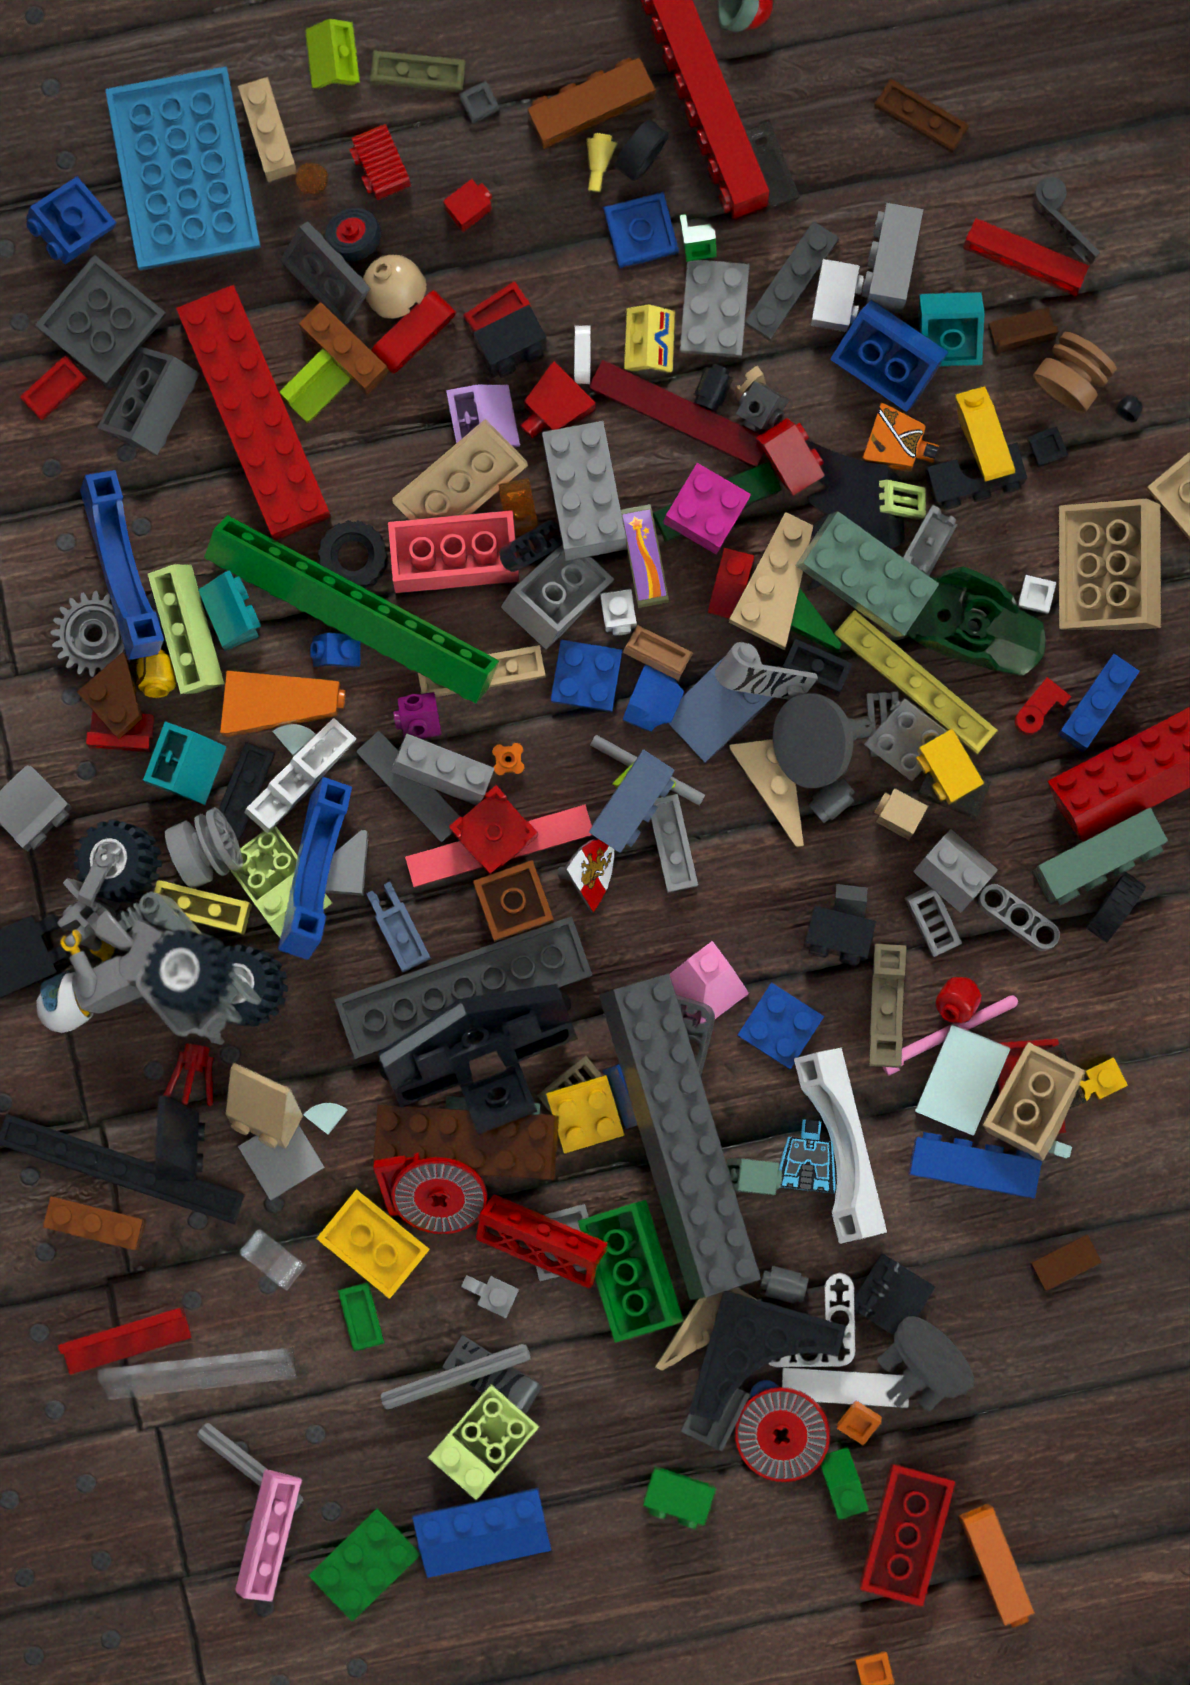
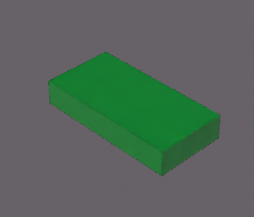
M369 1282L338 1290L353 1351L356 1352L385 1344Z

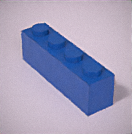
M923 1132V1137H915L908 1175L1025 1198H1035L1042 1161L1035 1160V1157L1020 1150H1016V1156L1004 1154V1147L985 1144V1149L973 1148V1141L954 1138V1143L942 1142V1135Z

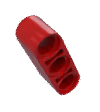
M435 290L428 293L419 305L414 306L410 310L411 312L392 327L371 349L392 374H395L404 367L455 317L457 312Z

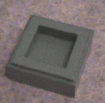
M487 81L459 94V98L472 124L500 111V107Z

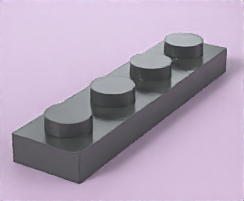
M813 221L746 319L745 325L771 341L822 266L823 259L829 256L839 241V237Z

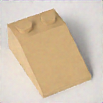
M1028 1042L983 1124L987 1133L1044 1161L1061 1129L1085 1071Z
M233 1063L230 1071L226 1116L230 1123H232L231 1128L243 1135H248L251 1132L259 1136L258 1140L271 1148H275L278 1145L286 1149L303 1117L291 1090Z

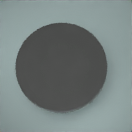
M815 693L797 695L783 705L775 720L773 746L777 761L786 776L802 787L819 788L830 785L840 776L846 774L852 757L853 742L857 738L873 736L875 727L866 728L865 725L874 723L870 718L858 720L847 718L838 704L823 695Z
M908 1316L899 1323L894 1334L895 1342L877 1358L879 1364L888 1372H893L903 1360L908 1366L904 1371V1376L886 1392L890 1401L898 1393H901L893 1403L897 1407H901L917 1390L921 1391L928 1386L917 1398L924 1409L932 1411L944 1397L956 1398L959 1395H964L974 1385L972 1370L955 1344L938 1328L915 1316Z

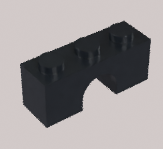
M1018 443L1007 445L1015 473L986 482L984 477L979 479L966 477L961 472L957 459L927 467L925 475L934 506H943L944 510H950L961 506V501L973 498L974 502H979L991 498L992 492L1003 490L1004 494L1022 489L1021 484H1025L1027 474Z

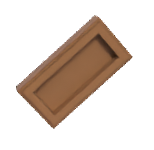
M639 625L635 628L623 651L624 654L678 681L693 652Z

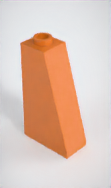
M227 671L220 733L222 736L231 737L278 728L287 724H299L338 716V709H344L346 690L341 689L339 681Z
M985 1504L958 1515L1001 1622L1004 1625L1010 1624L1012 1628L1027 1623L1029 1621L1028 1616L1034 1614V1611L993 1507Z

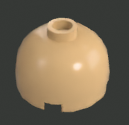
M390 254L378 258L367 268L363 277L365 283L371 288L365 299L372 310L376 311L383 318L394 319L407 315L411 312L408 308L413 306L415 302L419 305L426 292V279L417 265L400 255Z

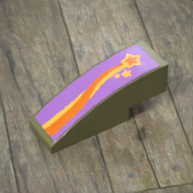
M651 505L622 509L621 515L626 535L627 555L638 608L668 603L667 587Z

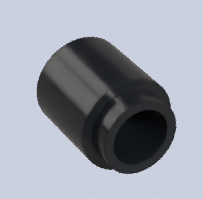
M713 364L711 368L705 367L694 392L696 396L694 403L709 411L717 412L718 407L723 406L733 378L729 376L730 370L717 364Z

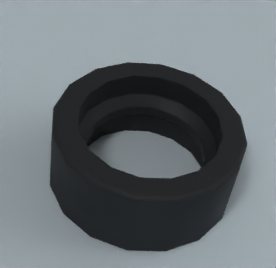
M646 120L634 132L620 152L615 162V168L632 181L638 180L648 170L663 149L668 139V133L653 121Z

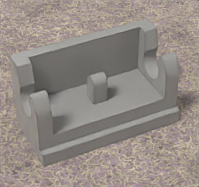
M934 505L931 506L903 557L928 576L958 525L955 523L956 519L953 516L947 517L940 513L941 510Z

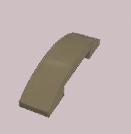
M875 944L869 1066L901 1068L903 994L906 966L905 945Z

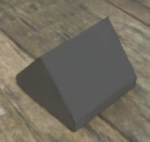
M836 884L833 910L864 918L868 888Z

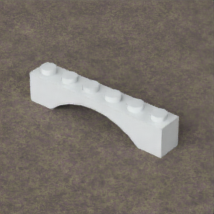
M842 1048L795 1058L794 1061L801 1090L809 1097L820 1113L831 1142H833L837 1187L832 1216L839 1244L886 1233L887 1230Z

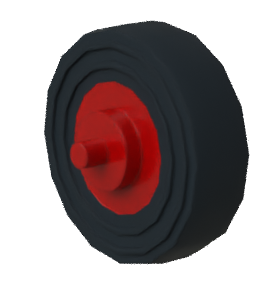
M350 208L341 211L331 219L326 228L325 238L345 261H358L368 257L375 251L380 243L381 230L377 219L369 211L362 208Z

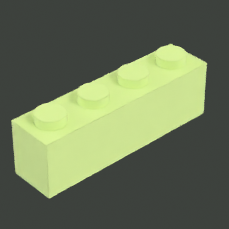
M174 564L148 573L180 694L201 693L224 685L192 565Z

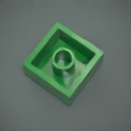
M654 1466L642 1503L643 1506L648 1507L647 1513L665 1519L666 1515L670 1514L678 1517V1524L696 1529L697 1524L705 1525L716 1488L714 1485Z

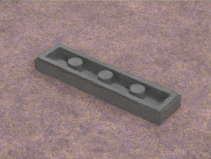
M380 731L375 733L356 753L433 835L443 843L452 834L449 826L460 816L435 789L392 773L391 770L398 750Z

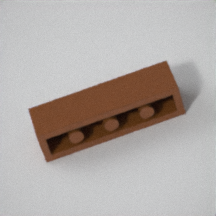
M640 57L633 61L631 58H626L615 65V69L606 73L604 71L595 72L587 77L586 82L578 86L572 83L561 88L556 96L549 99L547 96L536 99L531 103V107L527 108L528 118L543 149L655 99V88Z

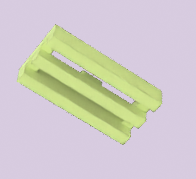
M892 480L879 481V487L884 488V493H879V500L885 501V505L880 506V512L912 519H923L926 517L925 487ZM893 490L918 495V499L894 495ZM893 502L918 507V510L893 505Z

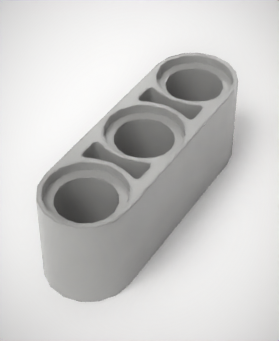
M991 884L980 892L978 896L979 908L1034 949L1047 951L1058 943L1060 938L1058 927L998 884ZM994 891L1000 895L1001 904L999 907L992 908L986 904L985 895L987 892ZM1013 910H1021L1026 914L1027 920L1025 925L1017 926L1012 923L1010 915ZM1039 928H1046L1051 932L1052 941L1050 944H1042L1037 940L1036 932Z

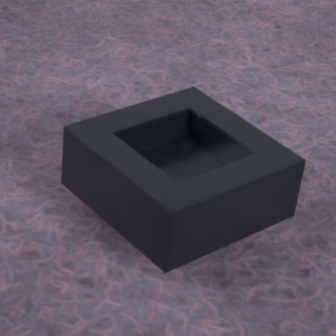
M1057 426L1027 438L1038 468L1068 456Z

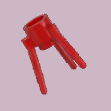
M185 1044L184 1052H179L178 1062L165 1090V1096L170 1098L184 1066V1070L188 1072L181 1103L186 1106L192 1088L194 1073H202L204 1067L207 1105H213L212 1065L214 1058L209 1057L210 1048L195 1044Z

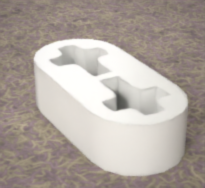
M575 326L574 381L577 384H590V326Z

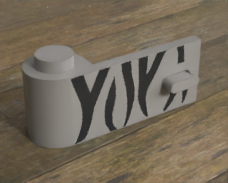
M744 642L734 644L715 670L717 681L727 689L788 700L797 695L806 694L818 679L815 673L762 665L755 647Z

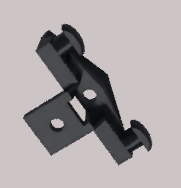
M557 984L461 998L378 1052L381 1060L379 1064L380 1075L383 1079L389 1080L400 1108L460 1085L478 1135L538 1111L519 1062L578 1039L568 1014V1010L571 1009V999L565 992L559 990ZM483 1039L477 1044H471L475 1040ZM496 1051L507 1070L473 1082L469 1061ZM498 1096H504L502 1099L498 1101H492L494 1098Z

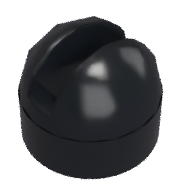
M1129 395L1120 400L1115 411L1122 419L1135 423L1142 413L1143 405L1136 396Z

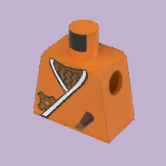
M881 403L862 460L888 465L894 470L911 471L915 458L934 463L939 445L922 440L926 427L923 423Z

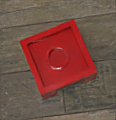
M497 785L486 793L485 798L463 818L460 816L449 826L450 831L489 875L499 871L538 837V832L520 815Z

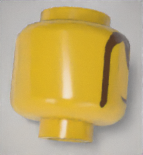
M160 649L158 655L138 658L136 662V686L148 697L161 698L167 696L176 687L177 683L170 655L165 654V651Z

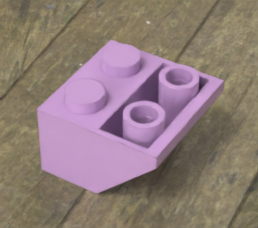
M472 385L446 390L456 443L486 419L513 447L520 446L508 385Z

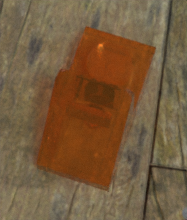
M529 478L498 484L503 511H513L515 538L537 527L538 522Z

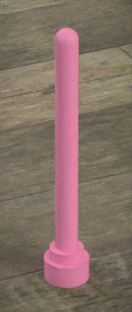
M1012 995L975 1012L968 1022L953 1024L969 1030L1016 1007L1018 999ZM951 1025L902 1048L901 1066L904 1065V1061L943 1043ZM883 1067L887 1076L900 1071L899 1068Z

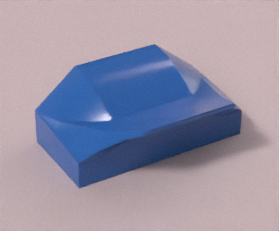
M645 664L622 721L652 732L658 725L671 723L684 690L678 685L676 679Z

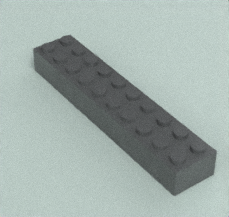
M670 974L599 994L689 1299L709 1297L760 1280L759 1271Z

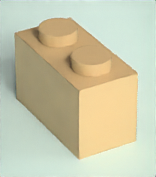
M894 788L891 795L884 793L874 812L879 815L876 823L909 840L928 806Z

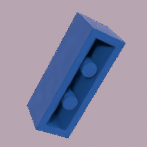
M1113 654L1057 735L1081 752H1084L1140 671Z

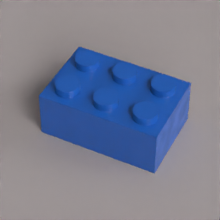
M871 300L859 312L830 360L907 412L917 402L948 352Z

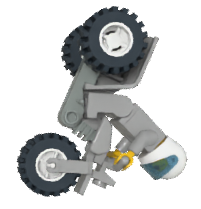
M109 820L108 823L104 821L97 823V828L90 827L86 831L88 836L80 838L81 848L80 850L75 849L74 856H78V861L74 862V869L80 871L76 875L78 881L67 878L63 882L73 896L78 899V902L67 907L63 912V917L57 922L60 928L72 931L69 936L66 937L64 935L62 937L61 946L64 950L71 952L72 956L69 959L76 972L66 971L42 983L41 993L37 999V1014L44 1026L51 1031L59 1033L72 1031L91 1019L94 1013H104L144 996L175 1035L186 1037L191 1032L201 1037L207 1036L212 1043L222 1045L225 1041L221 1037L220 1031L225 1027L226 1022L245 1027L259 1026V1022L266 1024L271 1021L269 1015L276 1016L280 1012L277 1007L279 1004L284 1005L286 999L282 998L283 992H288V985L283 984V980L287 979L286 972L279 970L282 967L280 961L274 960L272 954L257 948L244 945L225 947L222 942L215 940L214 937L202 934L171 897L150 892L154 887L151 882L153 880L158 881L160 874L156 873V870L162 867V861L157 860V856L161 854L160 848L153 846L157 841L153 836L148 835V831L117 820ZM133 898L141 899L140 904L134 903V908L128 907V912L122 911L121 915L116 916L115 911L119 908L121 902L129 903L133 902ZM79 945L90 948V952L101 958L102 963L92 969L85 953L80 951ZM115 948L129 952L124 957L117 956L111 959Z

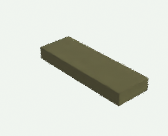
M373 51L370 82L372 84L462 93L466 62L461 59Z

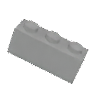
M406 734L391 772L468 803L478 805L485 795L494 768Z

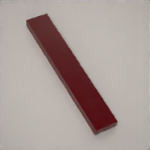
M604 360L601 361L589 385V390L753 468L758 466L764 454L762 447L756 439L760 434Z

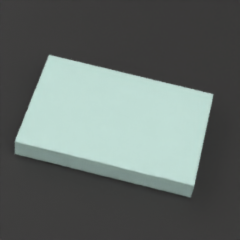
M951 1024L915 1112L974 1136L1010 1048Z

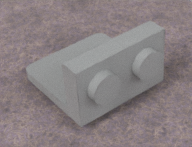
M25 766L0 790V824L27 852L31 848L33 850L38 848L46 840L47 836L45 834L53 826L59 827L70 816L68 812L72 807L31 766Z

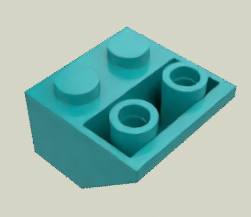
M229 570L198 589L224 651L259 637L256 628L261 627V624L252 604L246 607L244 600L248 599L249 596L240 576L234 578Z
M164 722L143 781L147 785L206 805L227 746L193 731Z

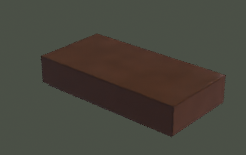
M1088 1234L1031 1262V1265L1043 1289L1047 1291L1099 1265L1102 1261Z

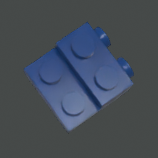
M78 176L30 206L26 216L28 220L26 224L31 234L35 237L40 235L47 243L46 249L49 255L54 260L60 258L64 264L87 251L91 243L114 229L116 221Z

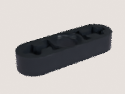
M547 521L502 546L499 556L503 566L510 572H516L560 547L562 540L559 525L554 521ZM546 534H547L548 537H549V540H548V541H546L545 538L543 537V536H545ZM529 540L532 542L535 552L531 549ZM516 551L520 554L518 558L514 554Z

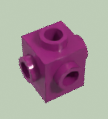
M435 692L411 694L398 698L399 711H393L396 730L402 729L404 738L406 734L420 739L442 735Z

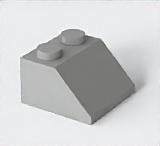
M950 829L913 872L961 913L998 869Z

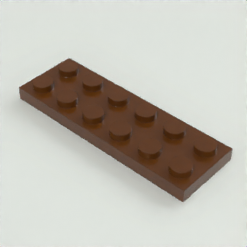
M378 1105L373 1168L374 1160L403 1155L408 1158L414 1157V1153H419L421 1159L442 1157L457 1160L471 1167L479 1175L555 1180L559 1116L530 1114L478 1135L469 1110L405 1106L400 1108V1106Z

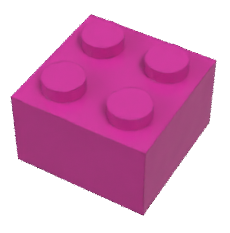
M697 463L667 512L663 524L717 555L745 508L751 494Z

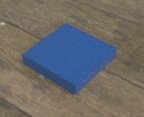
M664 192L604 207L619 268L679 253Z

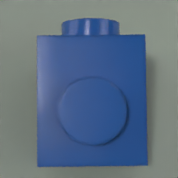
M324 633L314 636L310 647L313 667H359L360 641L352 639L347 634Z

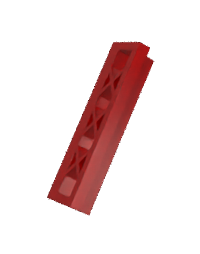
M975 218L963 245L965 250L1074 296H1077L1089 268L1084 263L978 218Z
M493 1194L480 1213L476 1240L588 1289L594 1283L596 1267L606 1253L608 1244ZM487 1226L497 1230L500 1237L486 1232ZM518 1239L525 1242L529 1249L520 1247L515 1240ZM544 1252L553 1254L558 1261L548 1259ZM573 1264L587 1269L586 1275L576 1271Z
M184 1307L69 1341L58 1345L60 1354H64L69 1374L72 1375L190 1339L192 1334Z

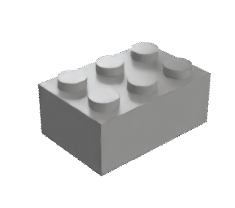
M886 203L884 212L878 211L873 237L879 239L878 242L872 241L867 267H872L873 271H867L861 296L867 297L866 305L873 300L887 311L902 314L907 299L923 209Z

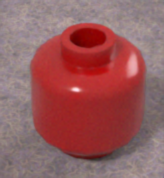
M953 977L945 983L937 995L935 1005L945 1020L962 1024L972 1018L981 1004L982 995L973 980L966 977Z

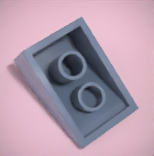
M723 659L681 698L672 722L668 723L704 763L774 700V697L734 691L722 686L716 679L715 670Z

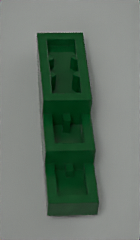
M769 462L726 479L751 494L745 508L749 507L752 503L778 494L782 490ZM672 504L653 513V518L665 542L682 536L679 532L663 524L664 518Z

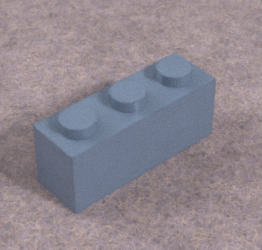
M643 749L593 823L589 833L621 853L626 844L632 847L641 833L637 828L642 820L648 823L658 807L654 805V802L660 795L665 798L675 782L670 780L674 769Z

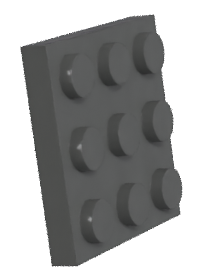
M94 255L39 319L35 327L108 386L167 314Z

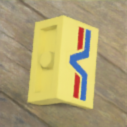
M653 305L627 308L625 370L655 369L667 373L672 372L675 311Z

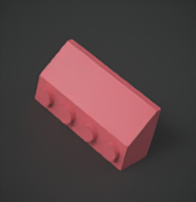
M513 511L388 522L395 593L519 582L518 571H508L501 563L499 556L501 547L515 539Z

